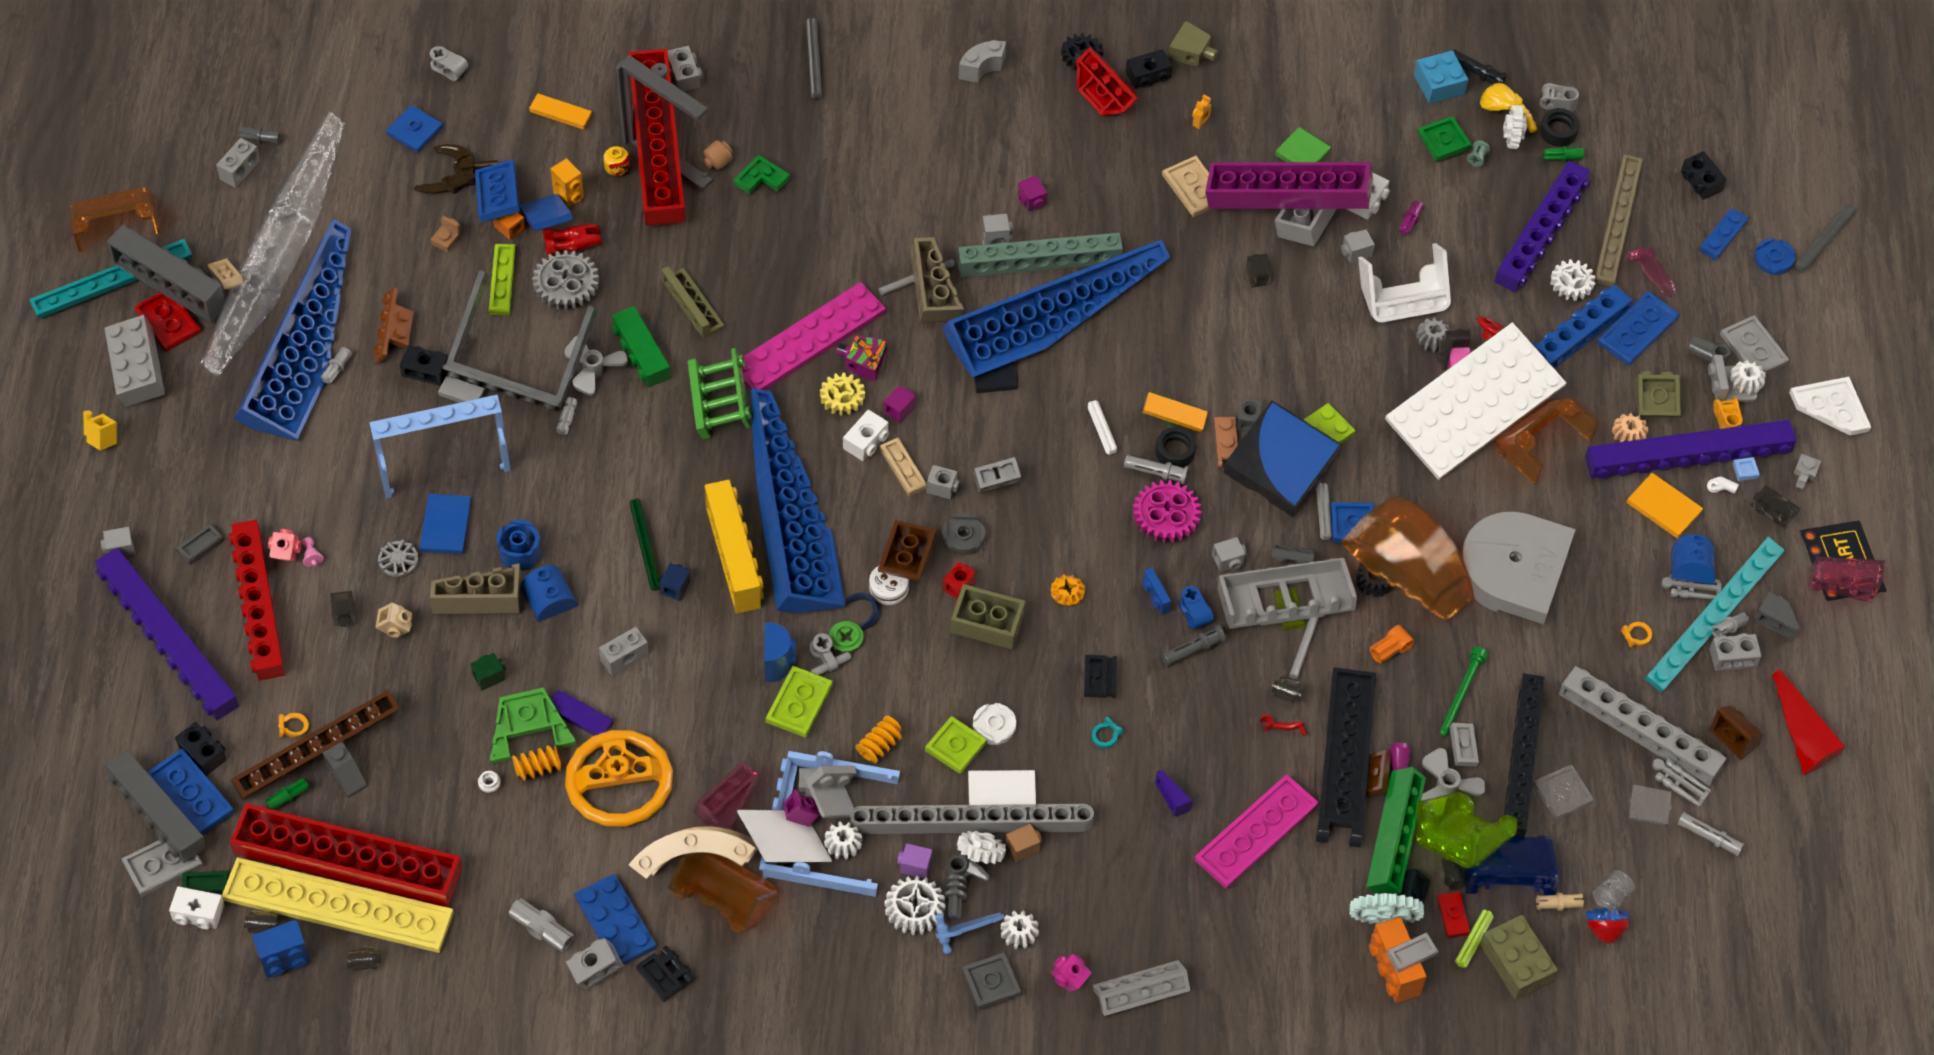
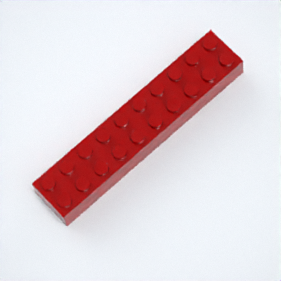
M668 49L628 52V56L630 55L649 69L657 63H664L668 68V73L664 79L671 83ZM631 76L645 226L686 222L674 105Z
M245 803L230 840V845L235 855L447 908L463 869L461 858L457 855Z

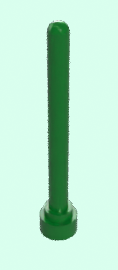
M1478 646L1472 648L1469 655L1471 663L1439 731L1442 737L1448 735L1450 725L1458 713L1478 667L1487 660L1489 653L1484 648Z

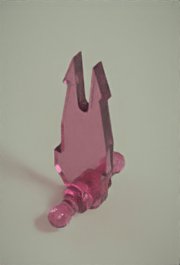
M1636 247L1632 253L1628 252L1626 254L1627 260L1635 259L1643 267L1642 270L1662 290V293L1673 298L1665 284L1673 293L1677 291L1672 280H1669L1661 265L1653 257L1655 255L1653 247Z

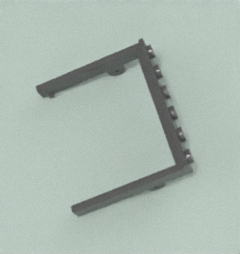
M629 55L615 67L622 141L624 144L630 142L637 147L631 76L697 121L708 112L706 106L664 79L668 73V68L664 63H657L649 69ZM679 156L681 177L703 192L712 183V178L706 172L703 173Z
M479 270L449 357L442 369L448 372L447 376L460 379V376L467 378L466 382L478 386L479 383L486 385V389L498 392V389L506 391L505 395L517 398L519 395L525 397L524 401L536 405V402L544 404L543 407L555 411L558 408L563 410L570 387L573 385L572 380L577 375L576 370L598 310L588 305L557 395L459 364L458 361L462 350H467L470 344L471 337L468 333L485 285L489 286L490 283L487 281L489 275Z

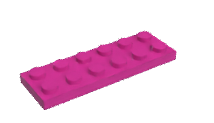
M1286 774L1195 856L1194 861L1225 889H1228L1318 807L1319 802Z

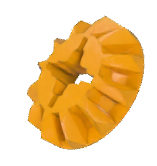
M1063 574L1062 577H1056L1055 581L1051 584L1053 599L1062 605H1075L1084 597L1085 585H1083L1080 578H1075L1073 574L1071 576ZM1065 584H1067L1069 588H1072L1070 595L1069 592H1067V590H1064Z

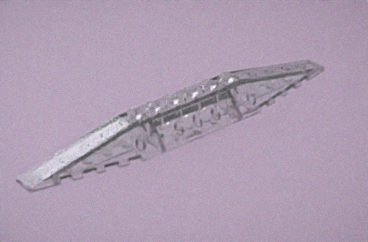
M330 111L325 115L287 177L238 271L242 276L243 283L239 284L237 288L229 290L200 364L215 377L222 373L233 359L232 357L235 353L239 352L243 347V343L247 338L251 337L256 327L264 321L265 316L275 307L322 212V201L326 197L327 182L332 174L330 172L331 166L335 162L337 155L335 153L336 147L339 146L345 124Z

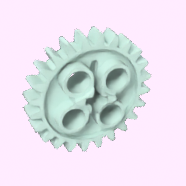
M1376 893L1375 896L1367 894L1366 897L1359 896V899L1354 898V901H1350V915L1355 920L1369 922V924H1378L1398 917L1402 918L1404 924H1407V922L1414 923V920L1419 921L1420 918H1423L1424 904L1419 899L1405 897V895L1397 896V894Z

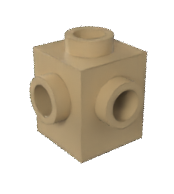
M390 603L378 609L376 629L390 637L398 638L410 632L412 612L404 609L403 606Z

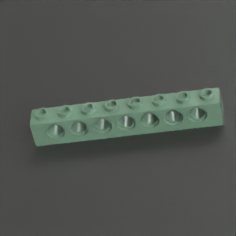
M1120 233L958 247L960 278L1093 266L1122 255Z

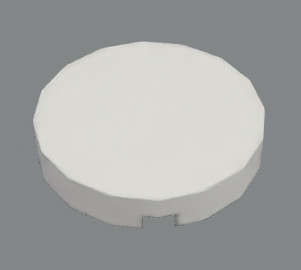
M1000 703L983 705L976 711L973 717V730L986 738L987 744L999 745L1005 743L1013 737L1016 731L1015 715L1012 710Z

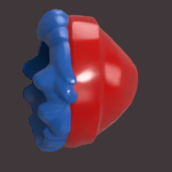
M1604 907L1601 911L1598 908H1594L1593 911L1589 910L1586 912L1588 928L1604 943H1614L1629 928V914L1626 911L1618 912L1617 909H1614L1613 912H1610Z

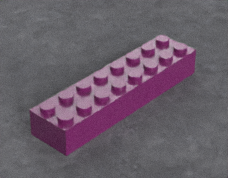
M1211 162L1205 193L1209 209H1369L1373 174L1371 162Z

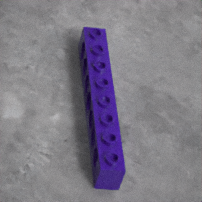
M1568 161L1498 268L1495 283L1515 293L1520 286L1524 287L1528 280V273H1533L1537 266V259H1542L1544 256L1546 245L1552 244L1555 238V231L1561 230L1564 224V217L1568 218L1573 210L1572 205L1579 202L1582 196L1581 191L1588 188L1591 181L1588 179L1590 170L1572 161Z

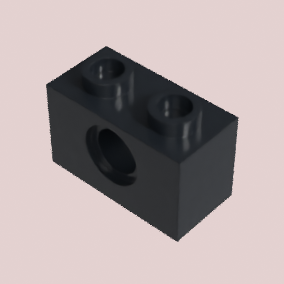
M1163 49L1127 59L1126 74L1134 89L1147 87L1157 82H1164L1171 78L1172 65Z
M408 345L400 363L402 377L441 386L447 373L442 368L446 365L448 355L440 351H431L420 346Z

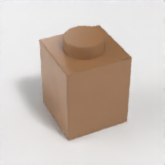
M1031 824L1006 834V846L1015 862L1040 852L1042 838L1038 830L1034 831Z

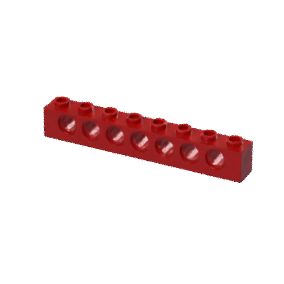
M257 519L231 524L232 533H229L231 546L235 545L232 557L234 564L238 563L235 575L237 582L241 581L238 593L240 600L244 599L245 604L241 605L243 618L247 617L248 623H244L246 636H250L251 641L247 642L249 655L253 654L254 660H250L252 673H257L259 681L285 676Z

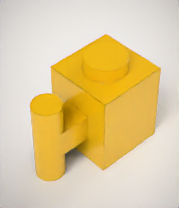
M91 411L83 412L84 435L86 436L87 443L100 451L117 444L116 421L105 414L92 418Z

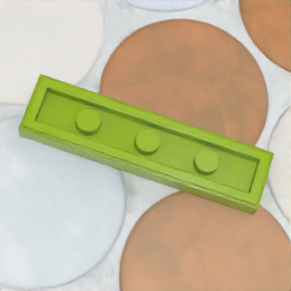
M495 244L489 315H510L516 253L515 244Z

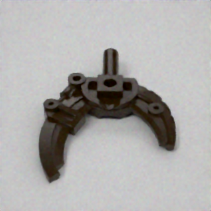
M455 144L434 146L436 152L455 158L453 168L456 174L452 177L448 175L442 178V182L416 185L414 190L423 193H442L448 191L456 194L459 187L476 184L475 170L498 164V160L475 162L474 154L470 153L463 146Z

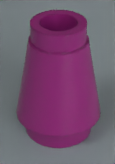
M1393 743L1391 749H1389L1393 771L1408 768L1411 754L1409 745L1406 743Z

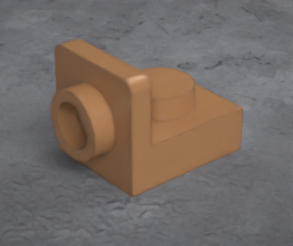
M443 216L441 218L442 226L430 241L432 245L449 252L462 234L460 224L455 219Z

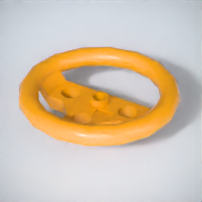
M610 730L592 736L575 750L566 766L565 788L571 804L586 819L606 827H628L649 819L663 807L672 790L673 768L666 751L651 737L633 730ZM625 744L640 747L652 757H638L628 751ZM603 747L604 753L595 764L582 767L588 756L598 748ZM613 750H619L621 751V754L611 756L610 752ZM638 766H644L647 768L642 773H638L635 771V768ZM596 772L602 774V777L597 780L590 777ZM648 780L659 782V786L652 799L641 808L627 813L604 812L594 808L582 795L589 789Z

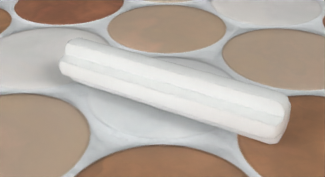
M1096 400L1090 401L1088 403V410L1106 454H1115L1117 446L1099 402Z

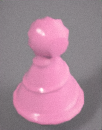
M305 537L302 540L303 546L306 547L303 564L306 567H315L324 561V557L312 547L314 545L313 539Z

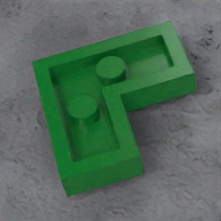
M758 155L733 182L736 187L747 194H750L761 182L778 192L790 180V174Z

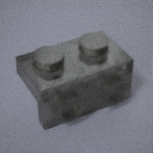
M1456 329L1445 331L1444 338L1440 339V350L1437 351V361L1441 363L1442 370L1447 369L1452 348H1468L1471 338L1470 330Z

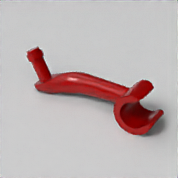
M1264 714L1260 718V723H1269L1264 725V731H1269L1271 728L1283 730L1299 728L1303 736L1307 735L1303 727L1304 722H1273L1272 716Z

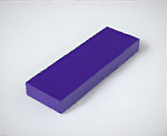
M559 689L550 699L561 718L593 736L607 732L613 725L611 718Z

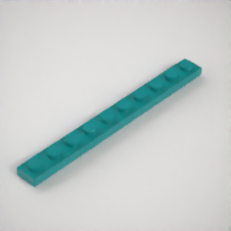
M1767 537L1644 679L1661 693L1712 635V632L1715 631L1711 630L1712 626L1724 621L1785 550L1770 537Z

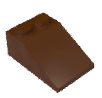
M895 520L878 567V572L920 581L931 560L936 545V529Z

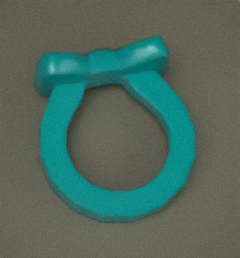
M1107 716L1104 719V723L1098 724L1092 730V741L1100 748H1110L1117 742L1118 735L1121 736L1123 734V729L1117 726L1116 723H1113ZM1110 727L1114 730L1113 738L1109 742H1101L1096 737V733L1100 729Z

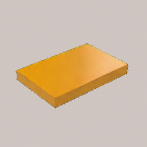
M1653 473L1646 478L1626 502L1677 539L1703 511L1701 506Z

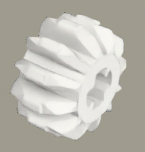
M1748 360L1744 361V363L1739 361L1731 370L1730 383L1733 384V389H1739L1740 394L1744 391L1748 396L1752 392L1757 394L1765 384L1766 373L1762 371V366H1756V361L1752 364Z
M841 821L838 823V827L830 826V831L825 833L826 840L824 841L829 855L835 854L837 860L840 856H844L847 860L849 854L855 857L857 854L856 850L861 849L860 842L862 841V835L858 833L859 829L857 826L851 828L850 822L843 826Z
M1014 910L1012 917L1005 916V922L1001 923L1000 929L1002 930L1001 937L1006 939L1007 946L1014 943L1015 949L1019 945L1026 949L1027 943L1032 945L1035 943V937L1039 935V930L1037 929L1038 922L1033 921L1032 914L1025 916V911L1023 910L1021 915H1018Z

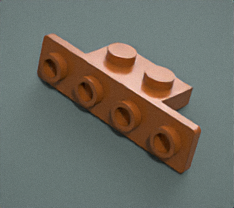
M396 287L386 292L382 300L384 309L379 317L381 326L376 334L378 343L373 351L375 355L374 363L377 364L387 355L388 343L403 349L409 344L414 311L395 304L398 291Z

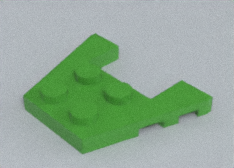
M544 688L500 697L496 730L492 742L493 748L490 754L491 764L511 760L508 739L541 731L553 730L557 749L576 745L575 738L570 733Z

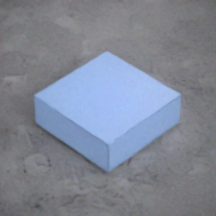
M1754 457L1733 461L1732 464L1738 481L1759 478L1760 474Z

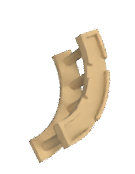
M715 826L693 827L672 833L644 848L630 862L629 866L647 879L651 874L654 876L660 868L673 858L692 852L718 854L743 866L745 862L749 863L758 851V848L751 837L738 831Z

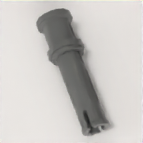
M1217 624L1214 626V629L1205 633L1200 632L1193 640L1162 653L1163 662L1166 666H1169L1200 650L1207 651L1211 646L1219 642H1226L1225 634Z

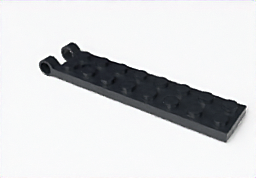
M1333 667L1316 842H1328L1329 826L1351 829L1349 846L1361 848L1377 673ZM1344 804L1346 808L1340 809L1338 805Z

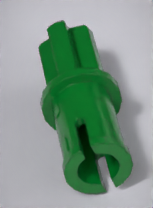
M1562 146V148L1544 149L1543 157L1545 160H1562V162H1566V160H1583L1584 149L1583 147L1566 148L1565 146Z
M301 778L287 788L282 787V790L265 799V802L269 809L276 810L287 802L291 803L292 799L306 791L309 785L304 778Z

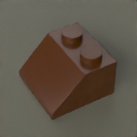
M1732 706L1720 707L1709 729L1740 761L1759 746L1763 737L1760 730L1750 724L1744 715Z

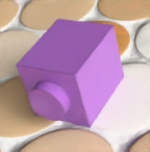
M906 844L904 851L899 852L897 864H900V873L926 878L932 861V849Z

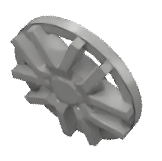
M404 540L387 542V545L383 548L381 547L378 555L380 569L392 577H402L410 574L416 568L419 560L415 547L411 543L404 542ZM405 565L411 566L408 570L405 569ZM394 567V572L387 570ZM402 567L403 572H397V568Z

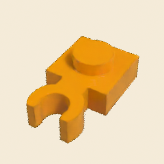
M1203 95L1202 101L1197 102L1196 108L1192 113V126L1198 129L1210 117V97Z

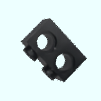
M1704 151L1685 159L1681 169L1683 178L1692 185L1695 193L1699 194L1703 200L1723 191L1727 179Z
M194 722L175 737L178 748H182L205 776L227 760L224 753L226 751L224 745L219 740L215 742L206 726L201 727L197 722Z

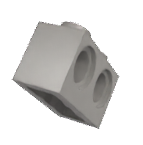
M689 46L668 50L669 68L675 86L682 91L700 88V79H703L701 68L696 67L697 58L695 53H691Z
M240 138L216 164L219 179L236 188L260 162L257 146Z
M1015 457L974 468L973 472L979 493L1018 483L1021 479Z
M1743 633L1729 637L1725 635L1713 638L1709 648L1715 671L1757 667L1762 657L1756 634L1748 635Z

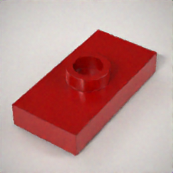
M1460 891L1438 894L1437 901L1447 938L1469 935L1470 929Z

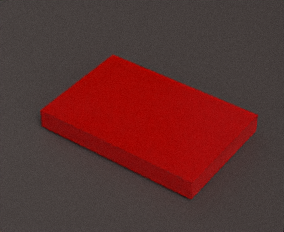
M158 293L134 306V311L137 315H144L153 327L155 339L165 352L202 333L201 328L186 308L162 293Z

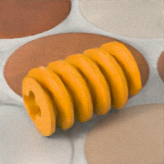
M885 716L883 721H880L877 727L871 730V733L866 734L865 738L855 745L858 753L866 760L875 764L878 763L876 755L883 758L884 753L882 750L889 752V745H896L894 738L896 740L902 739L899 733L901 731L899 723L892 717Z
M555 744L554 750L547 745L545 753L541 748H538L537 755L530 750L528 758L524 753L520 754V760L515 755L512 756L517 778L520 776L524 782L527 781V774L535 779L536 771L541 776H544V769H547L551 774L553 766L558 771H561V762Z

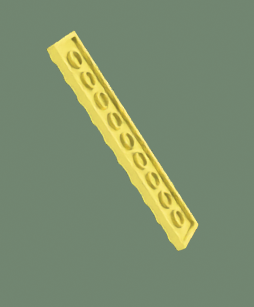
M239 857L236 858L222 894L223 901L437 953H440L454 913L451 908Z

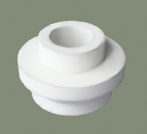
M493 771L483 772L478 779L479 788L487 793L496 791L501 784L499 775ZM488 781H492V782H493L492 784H489V785L486 784V782H488Z

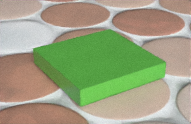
M1298 127L1276 150L1275 155L1285 162H1321L1330 152L1331 147Z

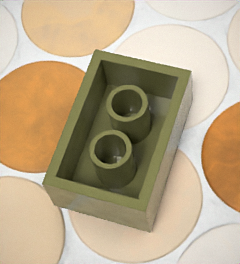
M963 584L951 618L950 633L1013 649L1025 614V601Z
M1523 915L1483 933L1480 946L1515 1000L1554 982L1558 969Z

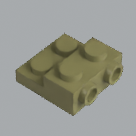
M1650 371L1640 372L1635 377V398H1637L1638 415L1640 417H1680V375H1673V372H1661V375H1653V372Z

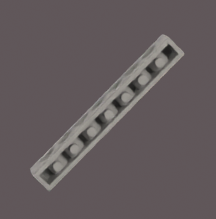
M1575 666L1561 686L1560 696L1667 761L1670 758L1676 765L1679 764L1683 767V770L1709 787L1724 766L1727 758L1721 752L1706 746L1700 739L1688 735L1680 727L1670 724L1662 716L1647 710L1644 705L1634 702L1626 694L1616 691L1606 682L1598 680L1584 669Z

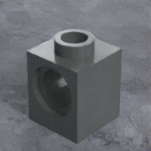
M1254 399L1241 400L1237 431L1248 432L1260 417L1261 401Z

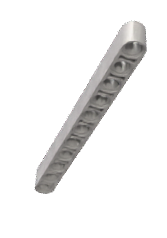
M1088 804L858 806L851 811L850 823L851 828L857 826L859 829L858 833L860 834L967 833V831L1010 833L1028 824H1031L1034 831L1038 830V832H1085L1092 827L1094 811ZM1039 816V817H1042L1043 819H1042V820H1036L1035 817ZM1058 816H1063V817H1065L1066 819H1064V820H1059V819H1057L1056 817H1058ZM1086 816L1088 819L1083 820L1079 817ZM948 817H951V818H953L954 820H953V821H947V820H945V819L948 818ZM974 817L976 820L970 821L967 818ZM991 817H997V818H999V819L996 820V821H994V820H991L990 818H991ZM1013 817H1019V818H1021V819H1020V820H1014V819H1012V818H1013ZM862 818L865 821L858 822L856 819ZM885 818L887 821L881 822L878 819ZM908 818L910 820L905 822L901 821L900 819ZM924 818H931L932 820H931V821H924L923 819H924Z

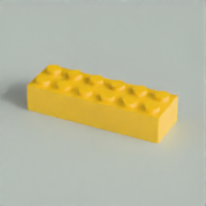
M730 480L704 485L706 509L735 613L761 608V600L764 599L762 591L763 582L761 575L758 576L757 560L752 556L753 547L751 540L747 538L746 522L742 521V508L736 500L738 499L736 487H731Z

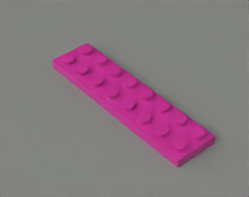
M861 282L743 356L745 367H742L745 386L750 392L752 388L767 390L885 314L886 308Z

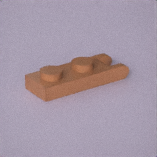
M1214 417L1218 467L1223 466L1222 460H1227L1238 446L1235 417Z

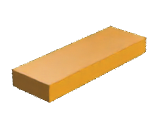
M538 93L529 107L531 113L583 130L592 117V111Z
M1150 392L1147 394L1142 412L1198 432H1202L1207 416V411Z

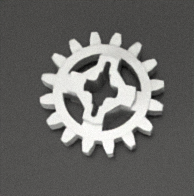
M1512 105L1509 114L1505 116L1503 138H1507L1508 148L1518 149L1521 140H1524L1527 128L1526 116H1523L1522 106Z
M1570 259L1568 264L1562 261L1560 266H1555L1551 274L1550 284L1554 285L1553 291L1559 290V297L1566 295V300L1573 297L1574 301H1577V297L1584 299L1585 295L1591 294L1596 277L1592 275V269H1586L1587 264L1581 266L1579 260L1575 264Z
M967 831V834L962 832L961 836L959 835L957 850L961 851L962 855H968V859L974 862L982 861L985 864L990 862L996 864V861L1001 862L1004 859L1006 845L1001 843L1002 840H996L995 836L988 832Z

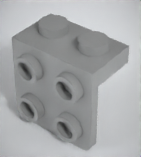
M1714 355L1712 362L1708 365V373L1711 376L1712 392L1715 395V400L1726 401L1731 400V398H1737L1738 402H1754L1757 394L1752 392L1748 396L1744 391L1740 394L1739 389H1733V384L1730 383V376L1734 366H1724L1723 356Z

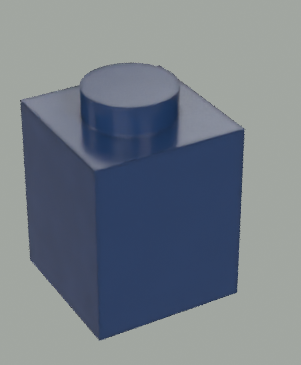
M669 563L659 583L660 594L681 601L691 581L690 570L683 565Z

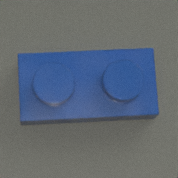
M1153 568L1144 570L1142 585L1146 592L1149 591L1155 609H1159L1161 615L1169 613L1171 600Z

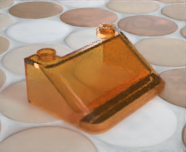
M144 187L74 202L70 206V218L78 251H83L80 235L89 230V219L135 209L140 219H152L156 235L160 234L150 191Z

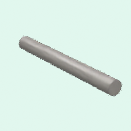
M953 259L943 262L946 270L955 266ZM914 274L879 288L881 296L915 283Z
M1313 617L1308 621L1289 675L1292 679L1298 678L1319 617Z

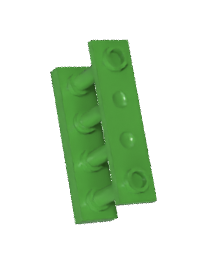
M735 348L731 349V360L703 367L698 364L696 359L688 360L696 430L702 440L711 438L710 429L712 427L741 419L746 429L750 428L749 419H752L750 407L747 406L742 367H745L743 356L739 355ZM734 368V377L708 384L703 383V378L707 374ZM736 385L737 394L707 401L705 395L710 391ZM738 402L739 411L711 419L708 417L707 412H710V409Z

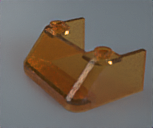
M1547 399L1496 437L1494 444L1496 451L1534 485L1539 481L1543 464L1529 453L1535 446V438L1533 436L1554 419L1561 416L1589 442L1593 440L1598 421L1573 399Z

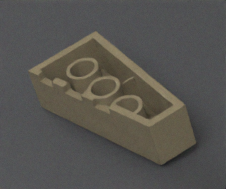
M934 237L914 238L910 250L920 322L949 321L962 316L964 308L958 300V294L950 281L949 272L943 264V258Z
M513 564L512 568L502 569L501 567L493 568L492 572L482 574L479 571L473 572L470 576L462 578L458 575L431 581L430 601L432 614L519 613L521 591L520 564Z

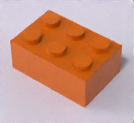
M1398 917L1375 924L1373 934H1371L1369 950L1371 955L1375 956L1378 961L1377 968L1380 976H1384L1387 982L1386 990L1388 995L1393 997L1395 1003L1421 996L1427 977L1421 962L1397 973L1386 955L1388 950L1411 940L1402 918Z

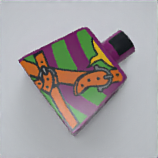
M856 335L850 346L839 343L836 355L845 357L846 370L875 382L887 354L888 340Z

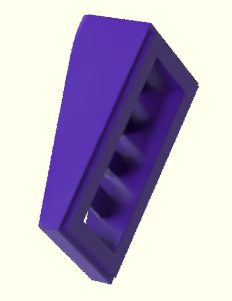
M1162 770L1157 771L1155 784L1174 816L1178 817L1189 812L1192 807V800Z

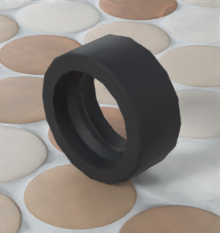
M1562 108L1552 109L1545 113L1542 119L1540 134L1548 144L1562 147L1570 145L1577 137L1579 120L1569 110ZM1555 121L1563 122L1571 128V131L1564 134L1557 133L1550 129L1548 124Z
M1172 427L1162 431L1156 442L1155 452L1157 459L1162 464L1171 462L1172 465L1179 467L1189 465L1195 455V438L1184 428ZM1177 440L1185 443L1188 451L1183 455L1176 456L1167 453L1163 446L1168 441Z

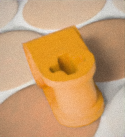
M1731 398V400L1726 401L1714 400V414L1720 429L1741 426L1743 417L1737 398Z

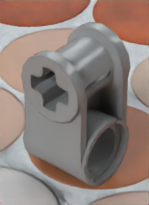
M436 46L430 51L432 59L431 69L452 81H456L468 68V62L462 56L456 55L444 47Z
M1553 83L1543 85V96L1539 101L1542 108L1547 110L1562 108L1571 112L1576 110L1579 92L1576 88Z

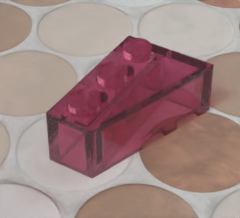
M1816 557L1811 569L1808 589L1872 603L1882 583L1885 561Z
M744 760L741 761L695 803L694 813L707 826L723 827L732 830L739 818L737 810H743L757 784L759 775Z

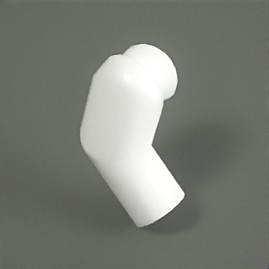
M1721 476L1711 479L1707 483L1708 490L1713 493L1727 490L1735 494L1739 484Z

